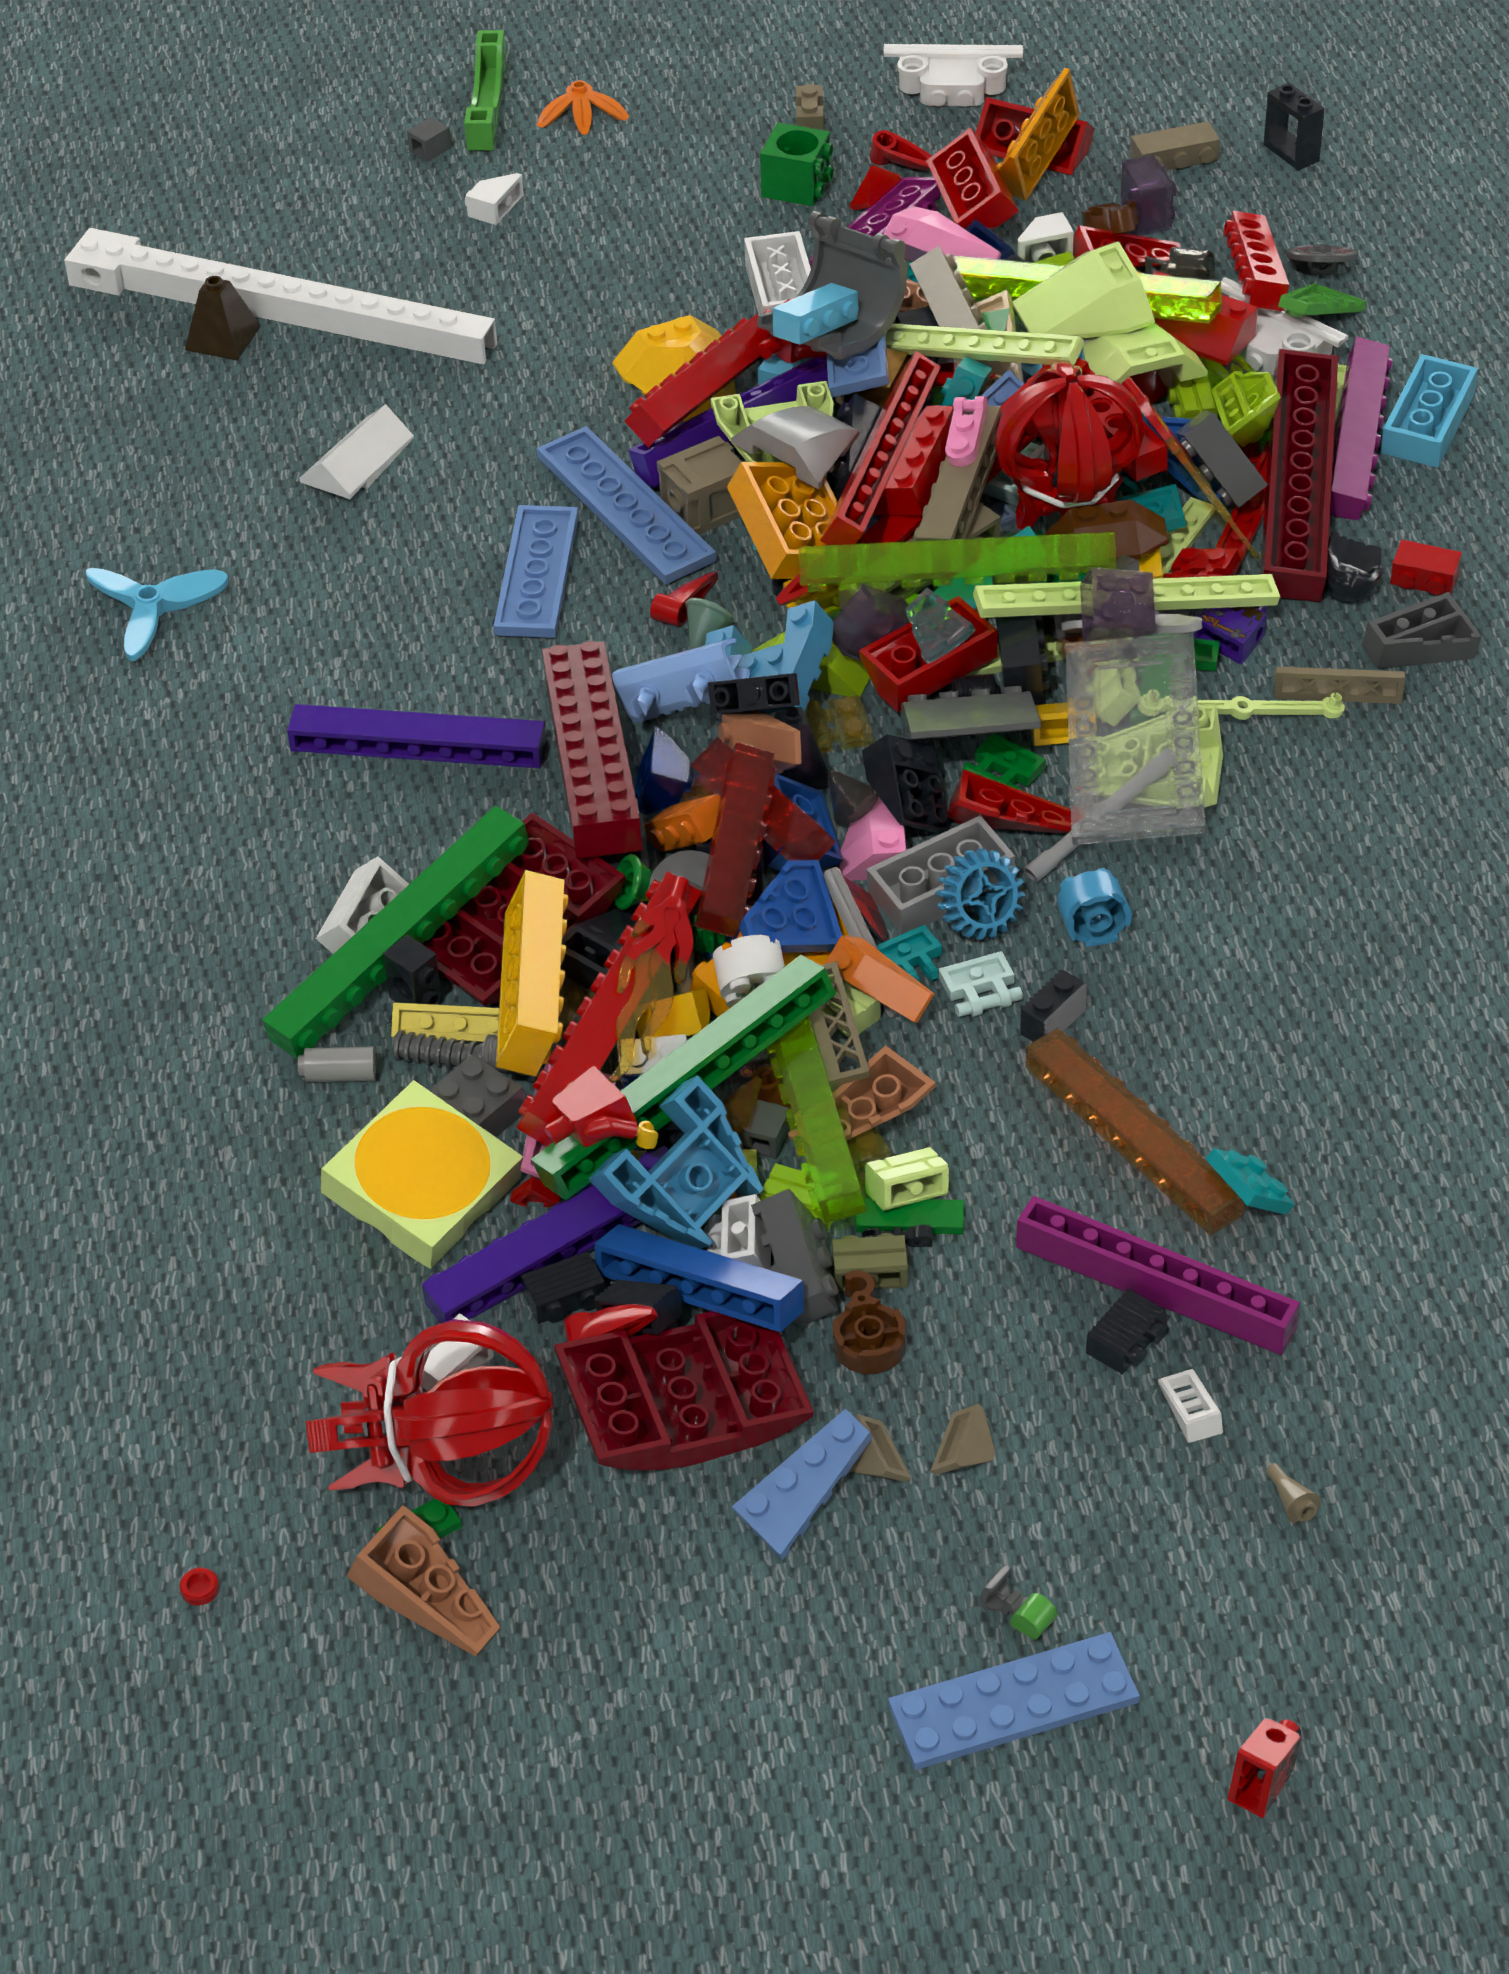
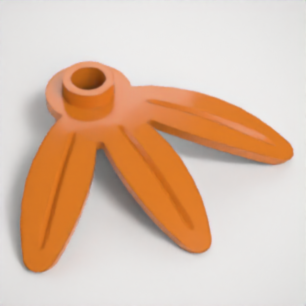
M578 80L572 82L566 88V94L557 97L546 106L539 116L536 125L541 128L549 126L571 104H573L572 110L576 127L583 135L588 134L591 127L592 110L590 102L618 120L625 121L629 118V115L616 100L603 93L593 91L590 84Z

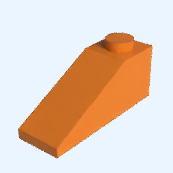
M841 935L825 962L827 964L837 961L841 977L845 981L913 1022L918 1023L935 995L878 949L860 937Z

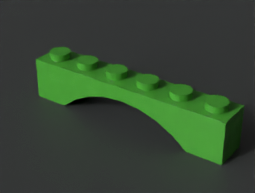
M478 30L473 96L470 107L466 108L464 121L467 150H494L506 64L504 30Z

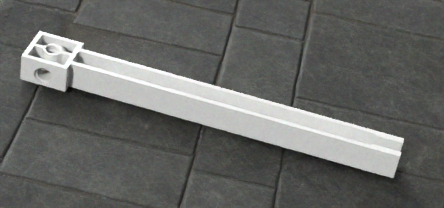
M94 228L87 230L64 260L69 285L114 295H120L126 289L196 304L199 290L205 283L206 278L220 276L223 280H228L232 283L255 317L479 364H485L487 361L485 347L495 349L497 346L494 318L141 246L140 238Z

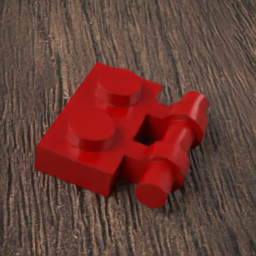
M1182 548L1171 566L1172 573H1165L1163 578L1230 576L1238 564L1240 556L1237 549Z

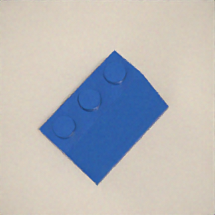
M771 772L764 780L836 842L819 859L821 869L839 865L843 859L823 792ZM751 804L766 862L769 867L776 871H781L788 860H815Z

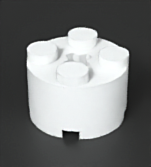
M766 935L744 936L731 940L732 947L723 951L721 945L714 951L713 961L721 997L726 1000L727 1006H734L785 967L779 940L775 939L773 943L770 942L769 936Z

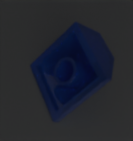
M655 727L637 768L635 798H637L639 813H643V815L678 804L683 793H689L694 774L689 773L690 758L662 728Z

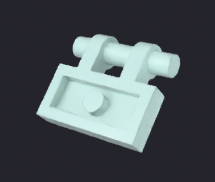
M1002 951L939 968V980L950 1001L961 998L965 1000V1002L955 1004V1012L958 1017L969 1014L975 1017L982 1015L983 1010L998 1006L1001 1009L1007 1008L1012 1005V1002L1023 999L1020 987L1011 989L1006 987L1007 985L1014 984V973ZM992 990L994 993L983 997L978 996L979 993Z

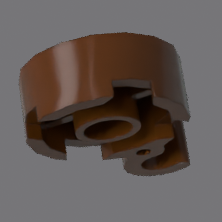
M1127 200L1125 201L1126 205L1121 206L1111 202L1088 207V210H1081L1083 226L1109 230L1111 233H1125L1135 230V226L1140 224L1136 201Z
M864 1271L849 1272L845 1275V1295L852 1298L845 1305V1310L838 1315L837 1319L834 1318L833 1351L838 1361L849 1370L861 1374H878L890 1370L900 1362L906 1350L905 1319L899 1309L895 1308L893 1310L888 1306L882 1305L881 1300L875 1298V1281L870 1274Z

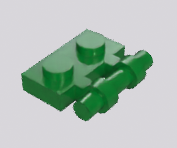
M992 734L975 751V761L979 764L976 766L966 762L962 772L967 770L1022 791V788L1014 784L1019 782L1028 787L1046 769V759L996 734ZM994 770L1003 775L998 777L990 772Z

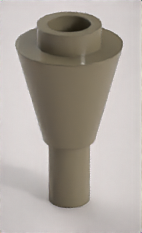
M1277 1463L1269 1465L1266 1469V1474L1277 1486L1276 1488L1288 1520L1292 1523L1311 1520L1316 1515L1320 1506V1497L1299 1482L1288 1477Z

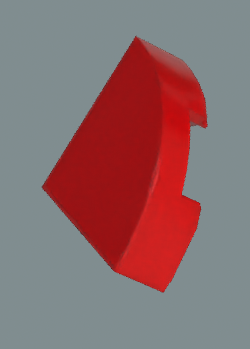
M534 1176L511 1192L510 1201L517 1205L527 1207V1202L544 1203L543 1208L559 1203L560 1196L544 1186L542 1181Z

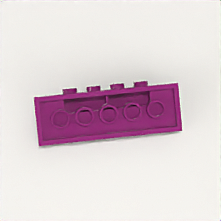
M934 177L902 178L898 184L847 227L874 237L877 233L884 234L892 215L912 206L937 211L934 202L940 199L941 192ZM814 256L808 260L810 268L812 267Z

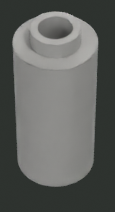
M375 1046L305 1048L304 1055L298 1056L299 1076H305L306 1083L376 1080L377 1059Z

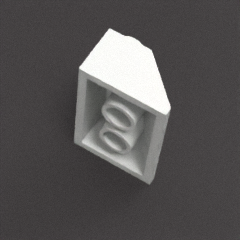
M379 857L357 868L316 939L334 954L404 890L409 883Z

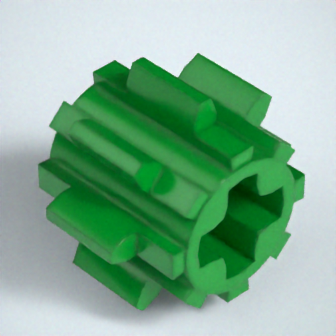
M704 909L699 910L698 914H693L691 919H689L693 934V948H696L698 953L709 952L712 954L718 947L726 943V920H723L721 933H717L713 930L708 911H704Z

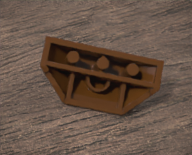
M1134 500L1070 508L1043 535L1044 548L1050 555L1047 561H1057L1061 564L1078 568L1117 562L1116 559L1123 555L1136 560L1142 559L1156 551L1160 546H1165L1169 543L1165 518Z

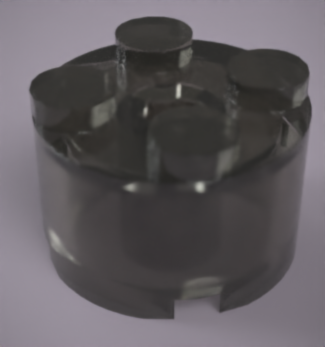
M1172 247L1169 263L1163 264L1162 273L1208 289L1210 280H1214L1215 277L1214 254L1210 250Z

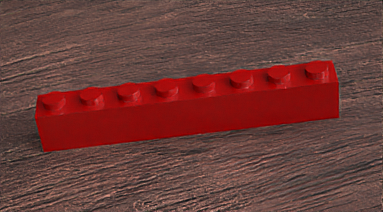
M758 314L749 320L745 317L742 318L718 340L715 339L704 349V352L702 350L698 352L689 363L685 362L674 374L668 375L659 386L655 385L644 396L646 400L641 396L629 407L632 413L624 422L648 448L762 358L758 351L762 334L760 327L757 326Z

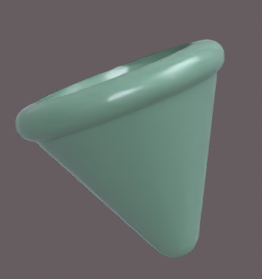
M690 598L685 603L691 649L704 646L707 633L728 627L734 622L733 615L727 609L712 601L702 598Z

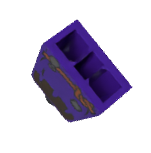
M1266 606L1210 608L1197 616L1202 618V629L1194 631V638L1220 641L1219 653L1242 665L1265 636L1267 618L1265 614L1267 608Z

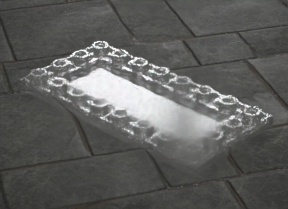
M1163 633L1065 643L1073 845L1206 833L1194 633Z

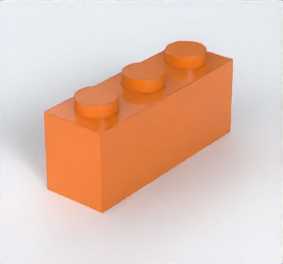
M718 793L671 805L646 822L644 827L651 845L660 852L694 845L698 842L703 843L713 836L720 801Z

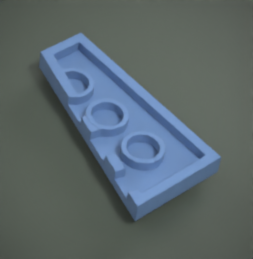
M844 1409L732 1506L734 1512L783 1560L791 1551L790 1547L798 1535L802 1536L810 1526V1519L820 1505H825L833 1494L832 1489L838 1480L847 1475L871 1442L872 1436L870 1432L849 1411Z

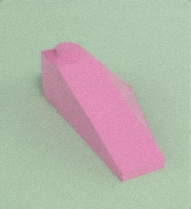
M915 206L893 214L884 232V235L889 236L890 240L896 238L905 243L906 260L915 261L937 246H940L945 255L951 253L959 266L955 271L959 270L962 273L990 279L1001 256L998 250L939 212Z
M870 784L864 785L840 850L843 859L839 864L840 871L843 876L851 881L867 880V868L906 850L904 826L897 822Z

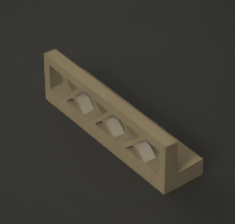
M1276 666L1274 671V699L1323 701L1324 698L1330 697L1332 693H1339L1342 696V702L1402 704L1405 672Z
M837 961L821 966L826 969L828 975L833 974L834 982L832 985L835 992L838 991L839 994L829 1000L841 1005L842 1009L836 1018L824 1013L822 1010L829 1002L828 1000L808 1015L830 1095L842 1084L870 1077L869 1068ZM837 1028L851 1035L844 1045L831 1040ZM848 1056L859 1061L860 1068L840 1072L839 1065L844 1057Z

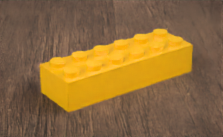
M525 870L505 912L496 1067L536 1077L541 1065L547 1064L553 1042L558 1043L562 1033L563 1025L558 1022V1017L563 1008L564 998L559 996V991L564 982L565 971L560 970V966L566 952V945L561 943L567 927V920L563 919V914L567 907L568 895L564 894L563 879Z

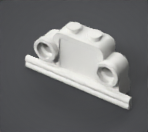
M884 44V57H900L898 61L899 88L907 94L920 93V102L928 106H978L984 102V93L996 95L1006 89V73L1008 69L1006 58H1023V45Z
M1226 277L1216 284V290L1229 295L1231 298L1247 303L1245 295L1242 294L1241 284ZM1258 308L1256 336L1234 359L1248 366L1252 371L1270 372L1271 375H1274L1279 349L1330 355L1332 354L1333 345L1340 347L1348 340L1349 336L1309 316L1303 315L1302 318L1288 315L1285 308L1282 311Z

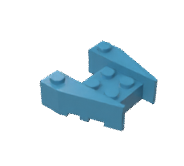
M814 600L788 608L785 640L782 644L752 652L751 644L732 625L707 633L705 645L735 638L736 643L725 648L726 656L742 655V659L735 668L750 669L749 678L797 673L800 705L795 707H802L805 712L810 700L807 693L812 681H818L821 673L819 668L823 656H828L832 647L834 622ZM787 707L760 709V711L770 714L784 710Z
M699 1076L682 1082L660 1105V1108L684 1132V1135L649 1171L641 1165L628 1149H624L612 1154L588 1179L613 1206L680 1243L701 1249L710 1246L713 1241L700 1227L735 1190L742 1197L758 1194L763 1190V1187L753 1166H749L741 1150L740 1144L742 1143L736 1131L733 1132L725 1116L727 1112L722 1101Z

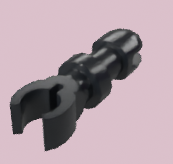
M916 1225L907 1230H901V1227H894V1230L868 1228L862 1232L863 1238L877 1237L882 1233H891L895 1236L905 1235V1244L910 1247H932V1226Z

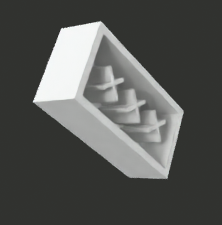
M800 231L744 238L745 266L758 314H764L766 310H773L774 307L783 304L786 300L794 299L803 288L811 271Z

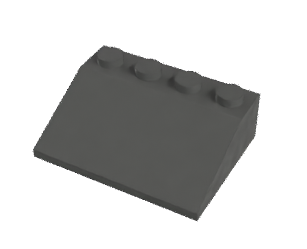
M1022 686L1003 687V694L990 695V689L971 690V696L959 697L958 691L939 693L940 699L927 700L926 694L907 696L908 702L900 703L903 738L910 740L1029 731L1041 728V721L1031 692H1022Z

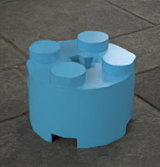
M1100 868L1096 871H1088L1074 877H1067L1061 882L1057 907L1071 940L1086 942V947L1113 943L1119 939L1117 934L1124 929L1125 925L1130 926L1132 919L1131 909L1118 879L1112 875L1110 870Z

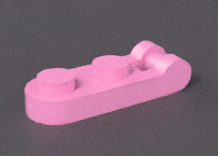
M976 396L975 400H966L965 397L954 398V411L945 452L948 462L955 467L970 465L978 456L988 409L986 396ZM966 412H974V414L967 415Z

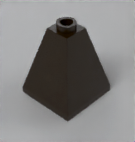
M220 276L206 278L198 293L185 346L186 351L238 361L261 327L230 281L223 280Z

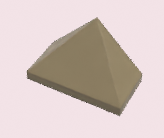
M979 1404L952 1413L930 1472L939 1475L993 1461L995 1449L984 1409Z
M857 1414L855 1418L870 1432L872 1440L849 1472L901 1482L910 1480L911 1476L883 1422Z

